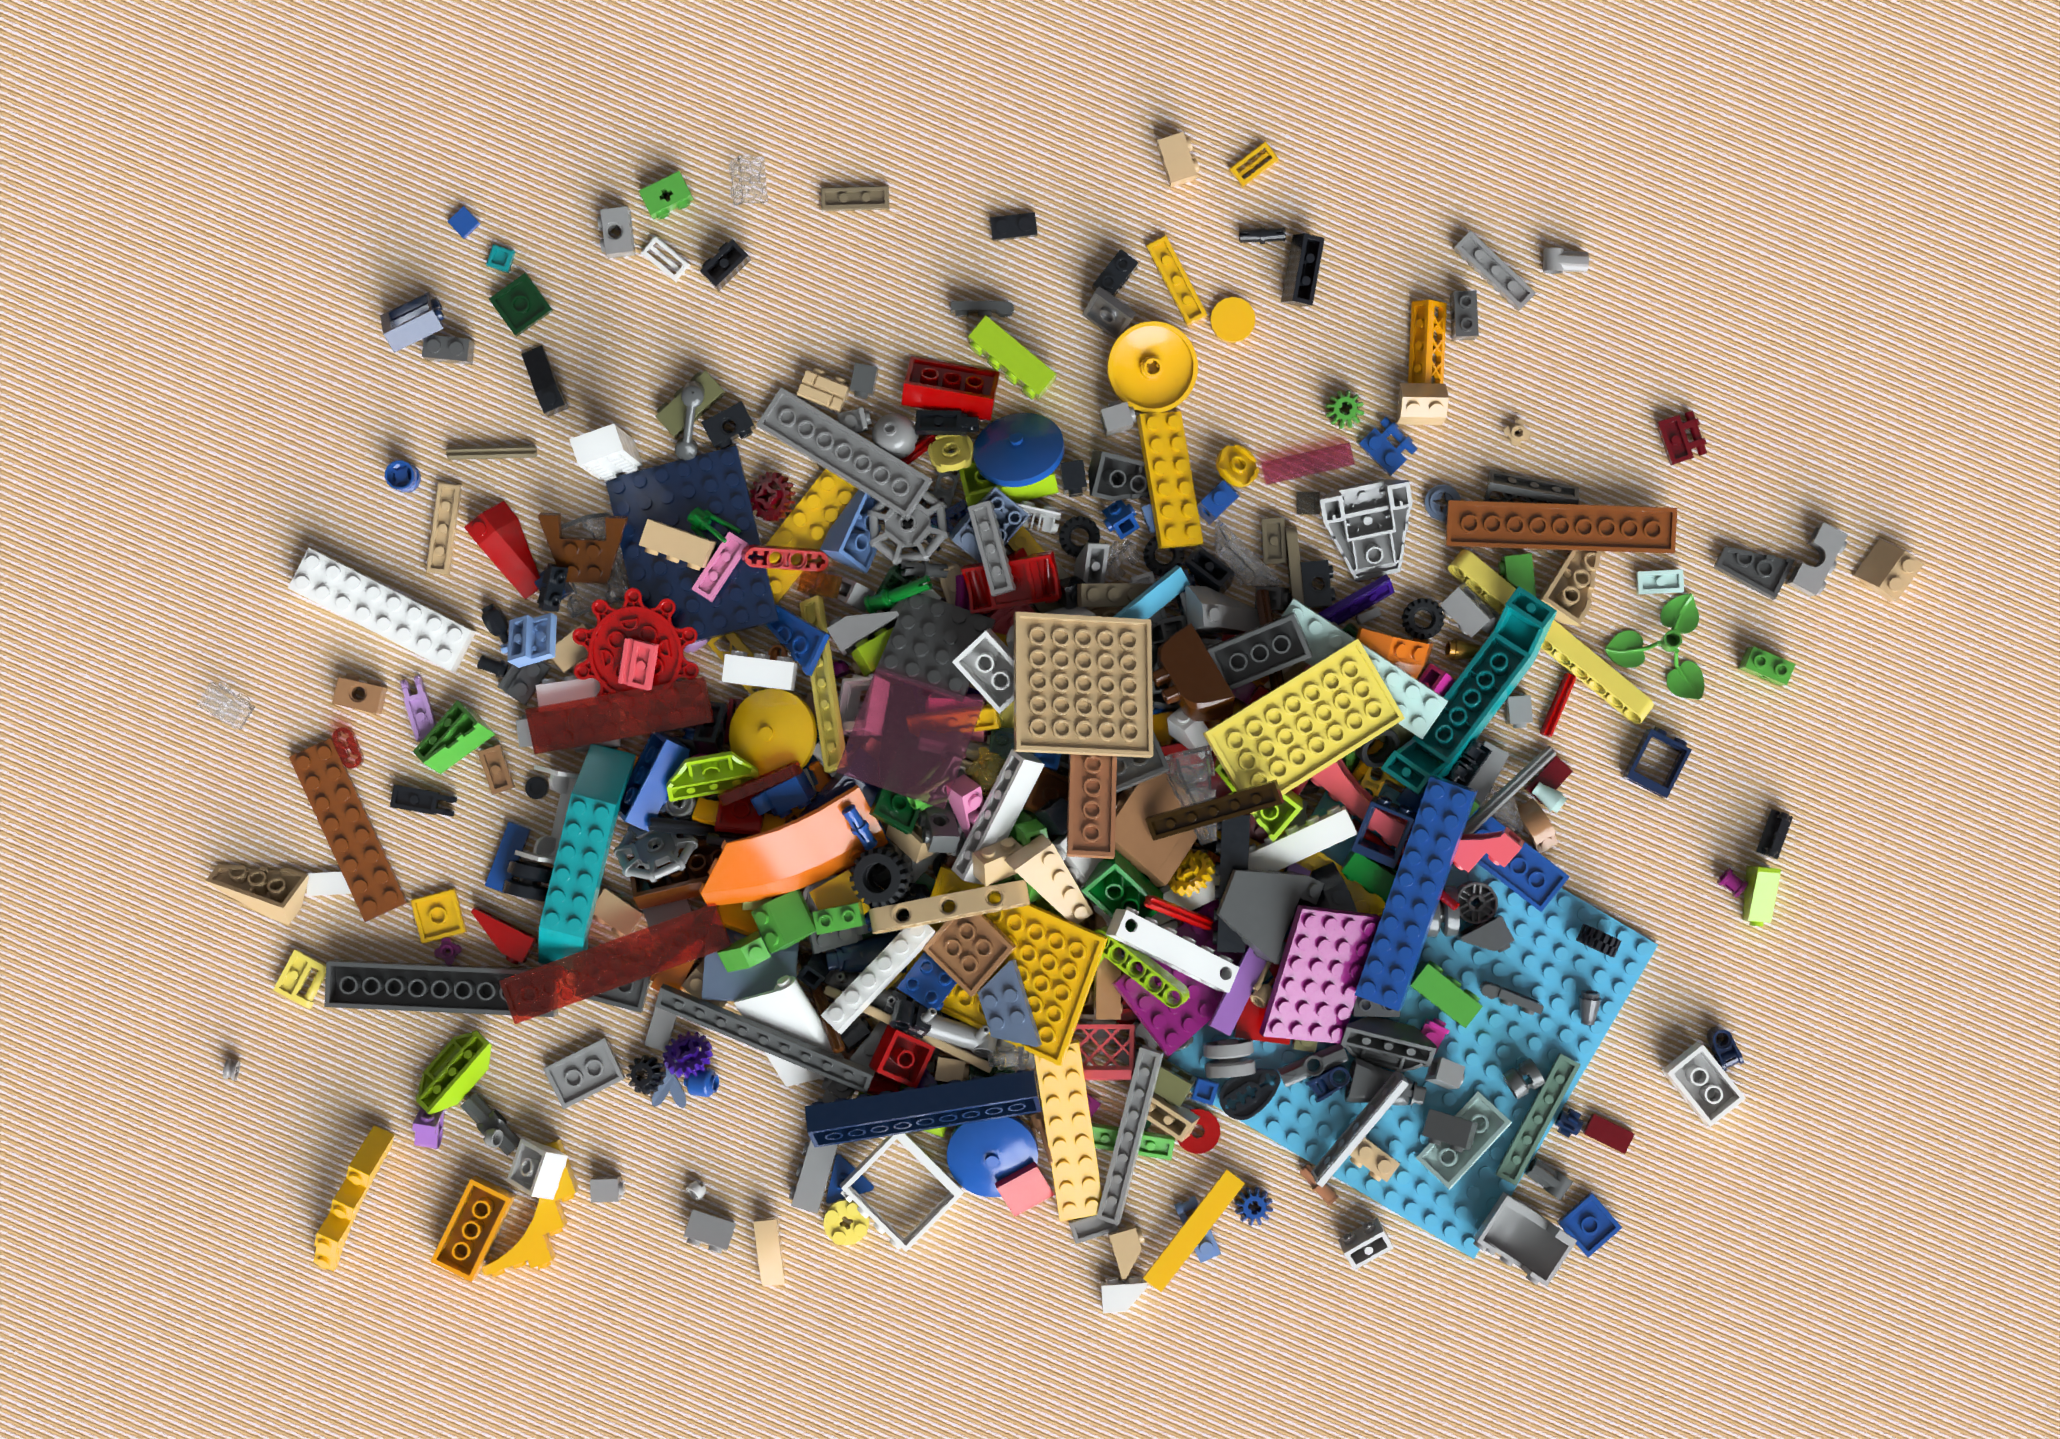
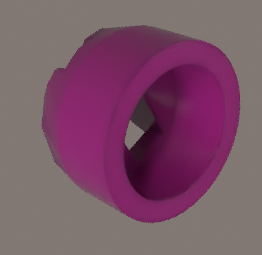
M838 660V662H833L835 679L844 677L851 672L845 661Z

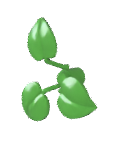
M1693 594L1678 596L1670 600L1662 608L1660 621L1663 626L1671 628V630L1663 635L1661 640L1643 647L1642 637L1635 631L1626 630L1615 635L1605 647L1607 656L1614 663L1625 668H1635L1643 664L1645 661L1643 651L1661 646L1667 652L1673 651L1676 669L1671 670L1667 675L1666 683L1668 689L1675 696L1695 700L1702 698L1704 693V677L1699 666L1688 660L1680 666L1678 664V647L1682 643L1681 634L1692 632L1699 622V613Z

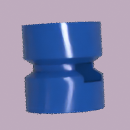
M403 460L391 462L385 470L387 484L403 493L414 491L421 482L419 470L414 465Z

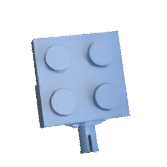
M548 613L535 618L525 615L509 620L508 643L501 645L502 653H508L507 661L520 668L554 658L557 616L553 613Z

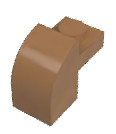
M1533 798L1513 809L1519 824L1529 835L1536 851L1541 854L1558 844L1554 827Z

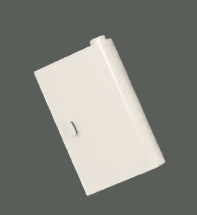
M785 975L777 981L774 990L735 1000L734 1004L742 1016L835 1054L831 1049L821 1019L794 976ZM765 1052L786 1087L825 1078L822 1075ZM841 1052L835 1054V1055H838V1056H840V1057H843V1055L841 1054Z

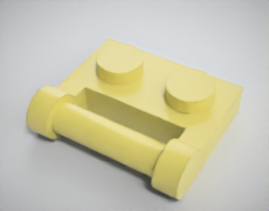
M295 949L273 990L311 1009L314 1004L313 999L326 976V964ZM312 968L317 969L318 972L305 996H301L299 992Z

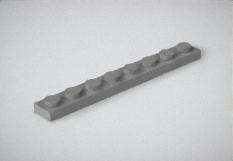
M1144 1045L1139 1048L1096 1217L1115 1225H1119L1121 1222L1164 1054L1162 1051Z

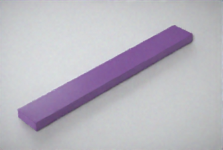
M1297 863L1287 866L1284 872L1293 871L1307 876L1311 873L1310 870ZM1247 945L1245 953H1243L1239 961L1238 967L1240 968L1230 992H1224L1208 1024L1228 1036H1231L1253 991V987L1257 983L1267 962L1258 958L1249 945Z

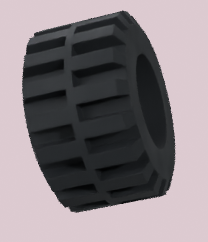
M886 846L873 848L861 853V857L856 858L854 861L856 865L852 866L850 872L854 873L853 876H850V882L854 881L855 885L851 888L853 891H858L857 898H864L863 903L867 905L872 904L874 907L887 906L904 898L907 895L905 892L910 891L912 887L909 885V882H912L914 877L910 876L913 868L907 865L910 862L909 859L902 857L904 853L901 851L896 852L895 848H886ZM877 863L885 865L891 873V883L886 890L877 887L873 881L872 871Z

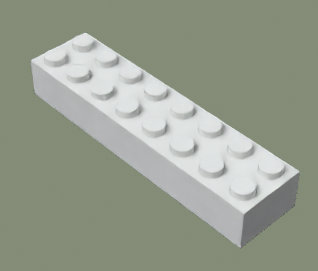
M309 547L288 586V589L449 671H457L476 634V631Z

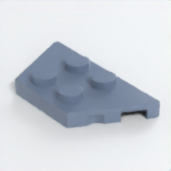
M1013 959L978 992V996L991 1037L1038 1047L1042 1043L1016 959Z

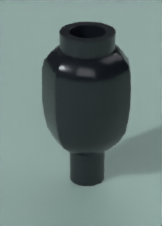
M494 603L481 609L483 612L482 620L489 632L494 636H499L503 644L507 643L509 626L502 610L499 607H495Z

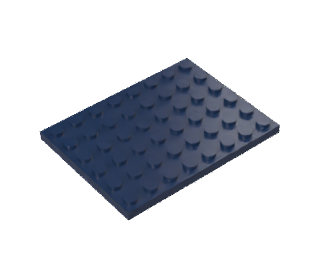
M737 445L701 454L691 460H678L620 475L606 482L613 516H628L620 546L630 588H637L641 592L642 602L646 607L655 608L665 598L673 600L676 605L675 612L671 617L673 626L679 629L693 627L698 634L695 642L779 621L767 568L750 567L741 558L713 602H710L692 590V587L705 568L701 567L700 571L687 567L688 562L679 560V563L665 559V554L660 552L658 556L644 552L645 547L639 545L647 519L697 535L691 529L692 524L687 521L689 514L697 507L704 511L708 509L713 515L741 530L740 533H737L710 519L712 521L710 525L724 538L728 532H731L749 545H761ZM700 529L705 538L717 542L714 549L716 552L722 541L708 529L704 531ZM754 551L752 555L748 556V558H750L751 560L753 559V557H760L763 559V556L757 555Z

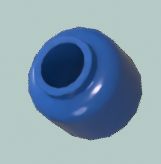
M704 1067L705 1071L699 1069L697 1076H694L693 1073H690L689 1078L684 1076V1086L687 1087L688 1093L693 1096L710 1097L713 1093L717 1092L719 1076L716 1075L714 1069Z

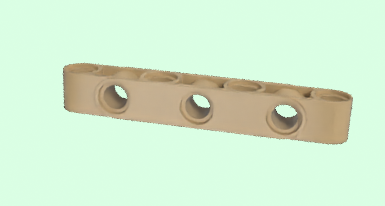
M1020 880L877 907L869 910L872 933L879 934L1029 905L1030 899L1027 882ZM993 893L1001 895V900L997 904L989 902V898ZM949 901L954 902V910L950 913L944 912V905ZM903 910L909 911L908 919L906 921H899V913Z

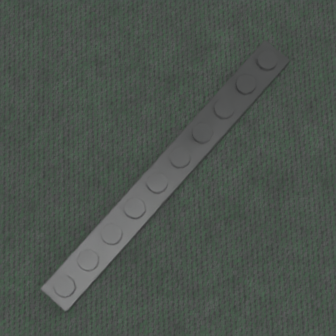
M664 983L660 987L655 1007L867 1094L875 1073L872 1069Z

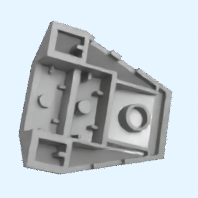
M1380 479L1337 488L1319 498L1322 520L1355 581L1384 576L1385 574L1399 573L1401 571L1405 549L1404 542L1409 526L1410 510H1412L1413 504L1409 480Z

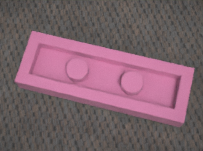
M728 532L725 537L727 542L720 544L692 587L693 591L710 602H713L741 559L742 550L749 545L731 532Z

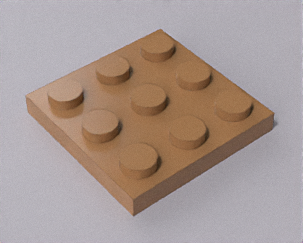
M981 914L946 921L924 946L923 950L972 997L1017 946L986 915Z

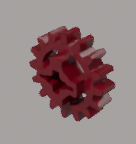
M766 472L765 476L759 475L760 482L754 481L755 489L749 491L753 494V498H750L751 502H754L752 506L753 511H757L756 516L763 518L765 521L777 522L779 518L785 519V512L792 511L789 507L790 504H795V501L791 499L796 494V492L791 491L794 484L787 482L789 477L782 476V473Z

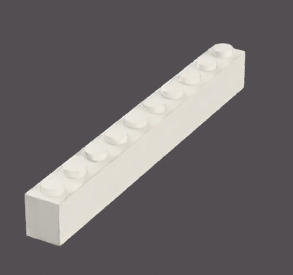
M1336 805L1327 810L1328 814L1321 817L1314 815L1308 818L1306 824L1298 827L1297 824L1285 829L1286 833L1278 836L1274 842L1267 837L1264 839L1265 843L1258 846L1255 844L1249 845L1248 870L1278 871L1357 835V829L1346 806L1340 808L1339 805ZM1215 873L1210 875L1213 880L1205 883L1207 888H1199L1200 893L1198 894L1193 891L1190 897L1186 893L1182 897L1178 893L1174 894L1168 884L1160 887V890L1163 893L1164 900L1192 911L1215 900V885H1220V876H1215ZM1160 912L1151 917L1158 921V926L1174 919Z

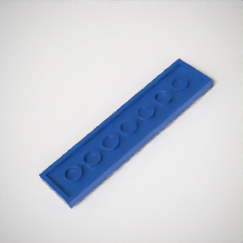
M1406 787L1396 798V801L1399 804L1411 807L1413 812L1417 813L1424 792L1417 795ZM1491 816L1473 834L1503 831L1506 827ZM1524 842L1521 850L1505 868L1500 864H1494L1488 858L1489 855L1487 853L1478 861L1481 867L1540 912L1544 910L1570 877L1526 842Z

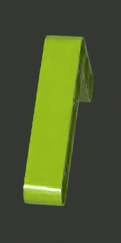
M1103 926L1094 931L1099 934L1103 933L1108 937L1099 965L1104 958H1107L1170 1008L1179 1007L1188 1000L1189 990L1186 985L1149 956L1106 935L1109 926ZM1118 947L1124 950V958L1118 954ZM1136 962L1142 964L1143 972L1138 971ZM1154 976L1161 979V986L1156 985ZM1173 990L1179 993V1001L1173 998Z

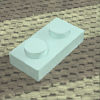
M1683 569L1636 572L1637 595L1684 592Z

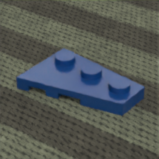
M776 604L779 621L766 625L780 643L784 644L791 652V657L799 662L803 672L808 676H812L830 634L785 607Z

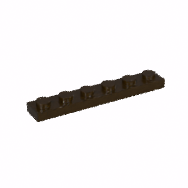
M1276 779L1152 815L1145 820L1152 839L1155 841L1282 804L1284 799Z

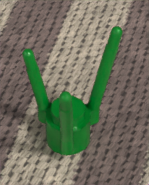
M697 507L687 518V521L692 524L691 529L698 536L705 538L700 529L702 531L708 529L723 543L727 542L726 538L710 525L712 522L710 519L737 533L741 532L739 528L713 515L708 509L704 511Z

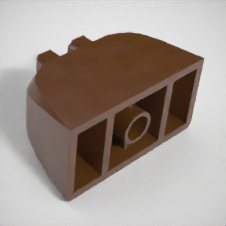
M1190 623L1160 645L1157 655L1159 669L1152 672V680L1157 687L1167 683L1168 688L1162 690L1164 701L1166 704L1177 701L1183 713L1191 720L1213 721L1228 718L1233 715L1235 696L1193 625Z

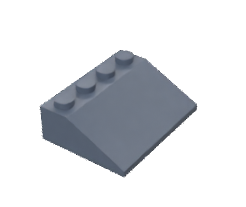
M708 926L702 999L735 1002L737 999L774 990L777 981L785 975L796 978L799 942L785 950L771 953L770 958L751 968L727 972L717 951L746 937V935L726 927Z

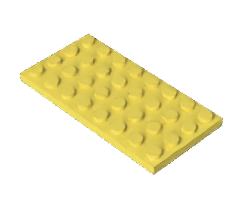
M1355 639L1207 730L1203 735L1236 791L1277 779L1280 791L1284 795L1405 718L1359 639Z

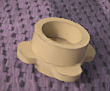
M1520 419L1516 420L1512 426L1504 428V434L1511 441L1512 446H1519L1521 441L1531 437V432L1526 430L1524 422Z

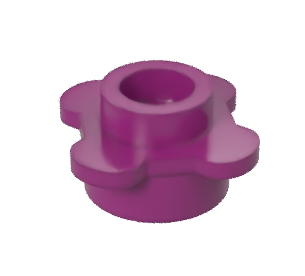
M443 938L442 944L439 948L435 949L434 955L445 960L447 965H451L454 963V958L461 953L462 948L460 945L451 942L450 938Z

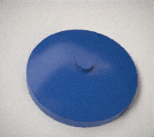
M1015 413L993 421L980 432L974 443L973 456L979 473L986 480L1004 487H1022L1037 483L1053 473L1063 459L1065 445L1061 430L1052 420L1034 413Z
M1016 1116L957 1125L948 1141L947 1163L952 1176L963 1188L979 1196L1002 1197L995 1186L996 1182L1033 1162L1038 1163L1036 1138L1028 1125Z

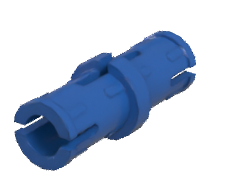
M849 805L844 808L842 815L851 826L852 834L858 837L865 850L873 849L878 841L869 830L868 822L862 819L855 805Z

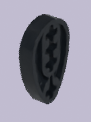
M1259 1068L1256 1069L1254 1074L1229 1078L1224 1082L1219 1092V1102L1223 1111L1229 1117L1236 1120L1252 1118L1275 1095L1281 1082L1280 1075L1274 1069ZM1266 1074H1269L1270 1076H1276V1078L1273 1079V1085L1266 1083L1262 1086H1259L1266 1080ZM1247 1086L1251 1088L1256 1087L1257 1090L1254 1091V1097L1247 1095L1245 1102H1236V1108L1233 1110L1230 1107H1225L1228 1104L1226 1101L1228 1098H1231L1233 1101L1237 1099L1236 1094L1238 1092L1241 1094L1247 1092Z

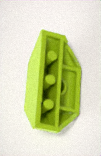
M732 751L685 759L666 784L670 802L761 786L758 768Z
M477 1030L453 1037L423 1071L419 1092L415 1099L417 1103L429 1115L457 1105L489 1069L492 1044Z

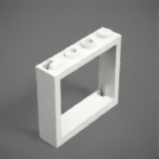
M906 1133L887 1136L840 1184L843 1190L841 1194L848 1202L853 1200L859 1206L857 1208L859 1213L865 1218L870 1216L875 1221L873 1226L881 1234L886 1232L891 1237L889 1242L898 1250L902 1248L905 1252L964 1193ZM896 1139L950 1191L905 1238L851 1187Z

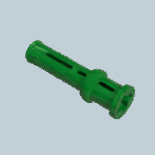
M925 575L892 590L885 588L879 594L867 595L864 597L865 607L869 614L877 613L878 610L886 607L890 609L894 607L895 602L926 590H931L933 587L932 583L923 585V583L929 582L931 579L928 575Z

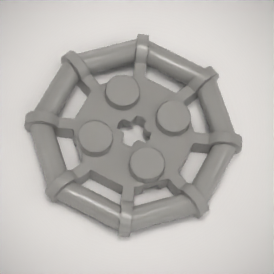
M926 491L922 498L933 507L926 509L918 503L908 519L892 509H889L886 514H882L881 511L886 506L879 501L867 512L871 539L869 542L870 546L879 550L894 565L898 566L903 561H929L930 556L945 538L948 539L949 537L945 511L947 505L928 491ZM937 513L938 529L931 527L930 515ZM878 519L884 520L885 532L879 535ZM912 519L913 527L903 529L904 524L902 522ZM929 534L936 535L924 550L921 545ZM889 538L897 545L896 552L884 544L883 541ZM917 546L920 551L916 553L902 554L903 548H913Z
M658 814V818L672 819V818L662 817L661 814ZM630 825L623 840L614 849V856L618 858L624 876H633L657 882V879L686 868L685 864L693 850L698 848V840L694 835L683 834L684 838L678 839L677 833L650 830L648 832ZM633 839H637L635 844H631ZM680 848H684V850L678 858V850ZM629 854L634 855V858L631 861H629L627 858V855ZM668 862H672V863H670V864H668V865H666V866H663V867L657 869L658 866H661V865H663V864H665V863H668ZM640 865H642V866H644V868L649 869V870L640 869V868H637V867H639Z

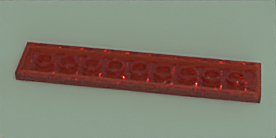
M714 903L499 982L514 1024H518L731 947V942L718 906Z

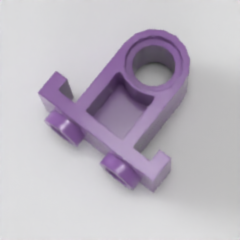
M420 1107L412 1127V1131H415V1146L439 1149L443 1136L444 1111L447 1109L429 1115Z

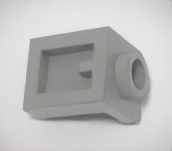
M863 406L858 407L859 409L837 413L839 423L855 433L869 431L868 425L872 424L869 411H864Z

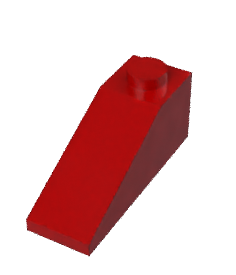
M479 907L473 908L471 913L499 951L506 955L505 959L517 965L519 962H526L538 937Z

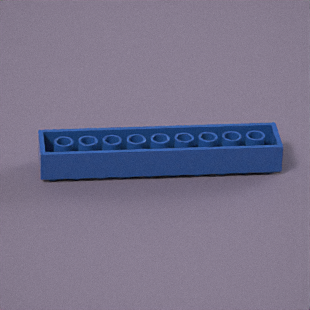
M1436 775L1430 776L1354 995L1396 1011L1403 1007L1478 790Z

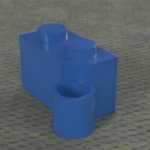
M801 770L765 788L761 793L753 796L750 801L759 816L771 810L774 816L779 815L780 818H784L792 813L791 809L797 806L799 809H802L811 804L810 799L816 792L804 771Z

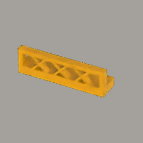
M1429 299L1411 302L1408 383H1431V377L1434 376L1435 383L1443 384L1447 303ZM1435 307L1438 308V318H1437V319H1436V317H1435V315H1434V308H1435ZM1434 331H1436V333H1437V340H1436V342H1435V340H1434V338H1433V332H1434ZM1433 353H1434L1435 356H1436V363H1435V364H1434L1433 361H1432V355H1433Z

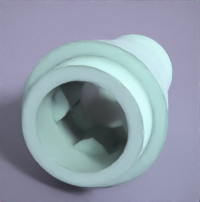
M1541 782L1532 791V794L1550 812L1553 810L1557 813L1567 800L1563 796L1564 793L1550 788Z

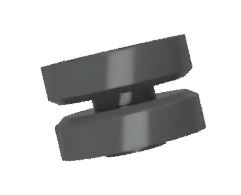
M1455 885L1444 886L1443 890L1459 902ZM1439 900L1427 937H1437L1440 927L1445 937L1457 936L1460 927L1459 906L1456 910H1452L1443 901Z

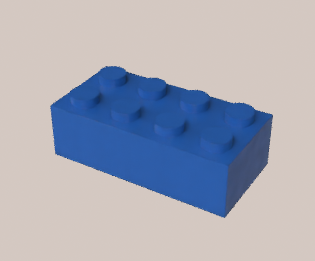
M653 729L633 768L632 775L621 800L618 815L625 822L649 832L648 820L651 817L658 818L661 807L667 803L668 792L666 784L683 761L689 758L690 749L678 739Z

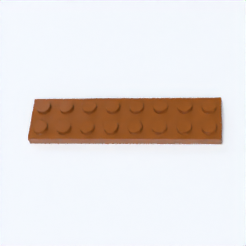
M329 738L290 756L289 759L364 922L408 903L333 738Z

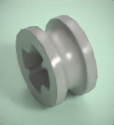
M231 1059L226 1060L223 1068V1079L230 1077L232 1081L237 1080L241 1066L240 1061L232 1062Z

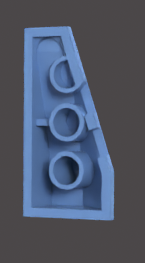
M858 490L829 529L820 550L839 563L862 573H867L877 551L875 547H871L869 544L871 539L867 512L878 501Z

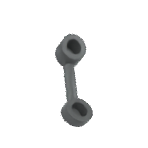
M697 381L686 383L681 393V399L687 406L683 438L679 439L675 446V454L681 460H691L696 457L698 452V445L692 439L695 410L703 402L705 389Z

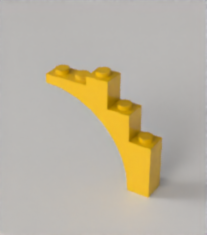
M374 1125L349 1164L346 1179L334 1196L330 1212L316 1235L314 1245L317 1247L313 1262L317 1263L321 1268L335 1271L338 1266L345 1241L373 1179L392 1147L395 1134Z
M561 1138L544 1144L566 1154ZM568 1157L554 1199L539 1198L535 1215L524 1236L505 1254L486 1263L482 1267L484 1276L492 1274V1277H496L505 1273V1268L513 1266L514 1269L526 1265L527 1260L530 1268L538 1267V1270L551 1265L550 1261L556 1255L547 1233L550 1236L563 1231L562 1227L568 1223L559 1199L562 1202L575 1198L574 1194L580 1190Z

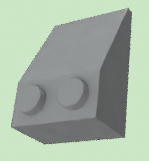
M891 611L845 616L844 618L839 616L830 621V626L826 629L845 657L857 648L855 645L865 638L870 641L875 638L874 634L885 627L888 630L895 626L899 613Z

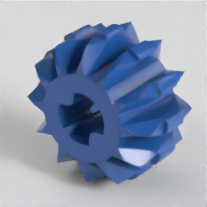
M1258 1186L1254 1188V1193L1251 1192L1250 1187H1246L1248 1194L1245 1196L1243 1192H1239L1238 1195L1243 1200H1235L1234 1202L1235 1205L1241 1206L1235 1212L1236 1214H1242L1240 1217L1242 1222L1248 1218V1224L1252 1226L1254 1219H1256L1258 1225H1261V1217L1269 1220V1216L1265 1212H1273V1208L1267 1206L1273 1200L1272 1198H1266L1268 1194L1266 1190L1262 1191L1259 1195L1260 1188ZM1252 1201H1256L1259 1206L1258 1209L1255 1208V1211H1251L1250 1206H1248L1249 1203L1253 1204Z

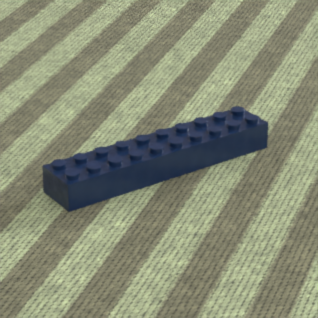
M1020 1069L1016 1073L1011 1074L1004 1072L996 1073L992 1077L986 1078L975 1076L967 1081L951 1080L948 1084L942 1085L931 1083L917 1089L906 1087L898 1092L882 1091L879 1095L873 1096L862 1094L854 1099L838 1098L829 1103L814 1102L810 1106H805L807 1133L815 1148L1042 1112L1035 1072L1029 1069Z

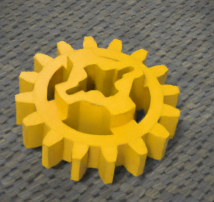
M1190 850L1168 882V885L1174 894L1178 893L1181 897L1185 893L1190 897L1193 891L1198 894L1200 893L1199 888H1207L1205 883L1213 880L1210 875L1215 873L1213 869L1215 865L1207 853H1202L1198 850L1194 854Z

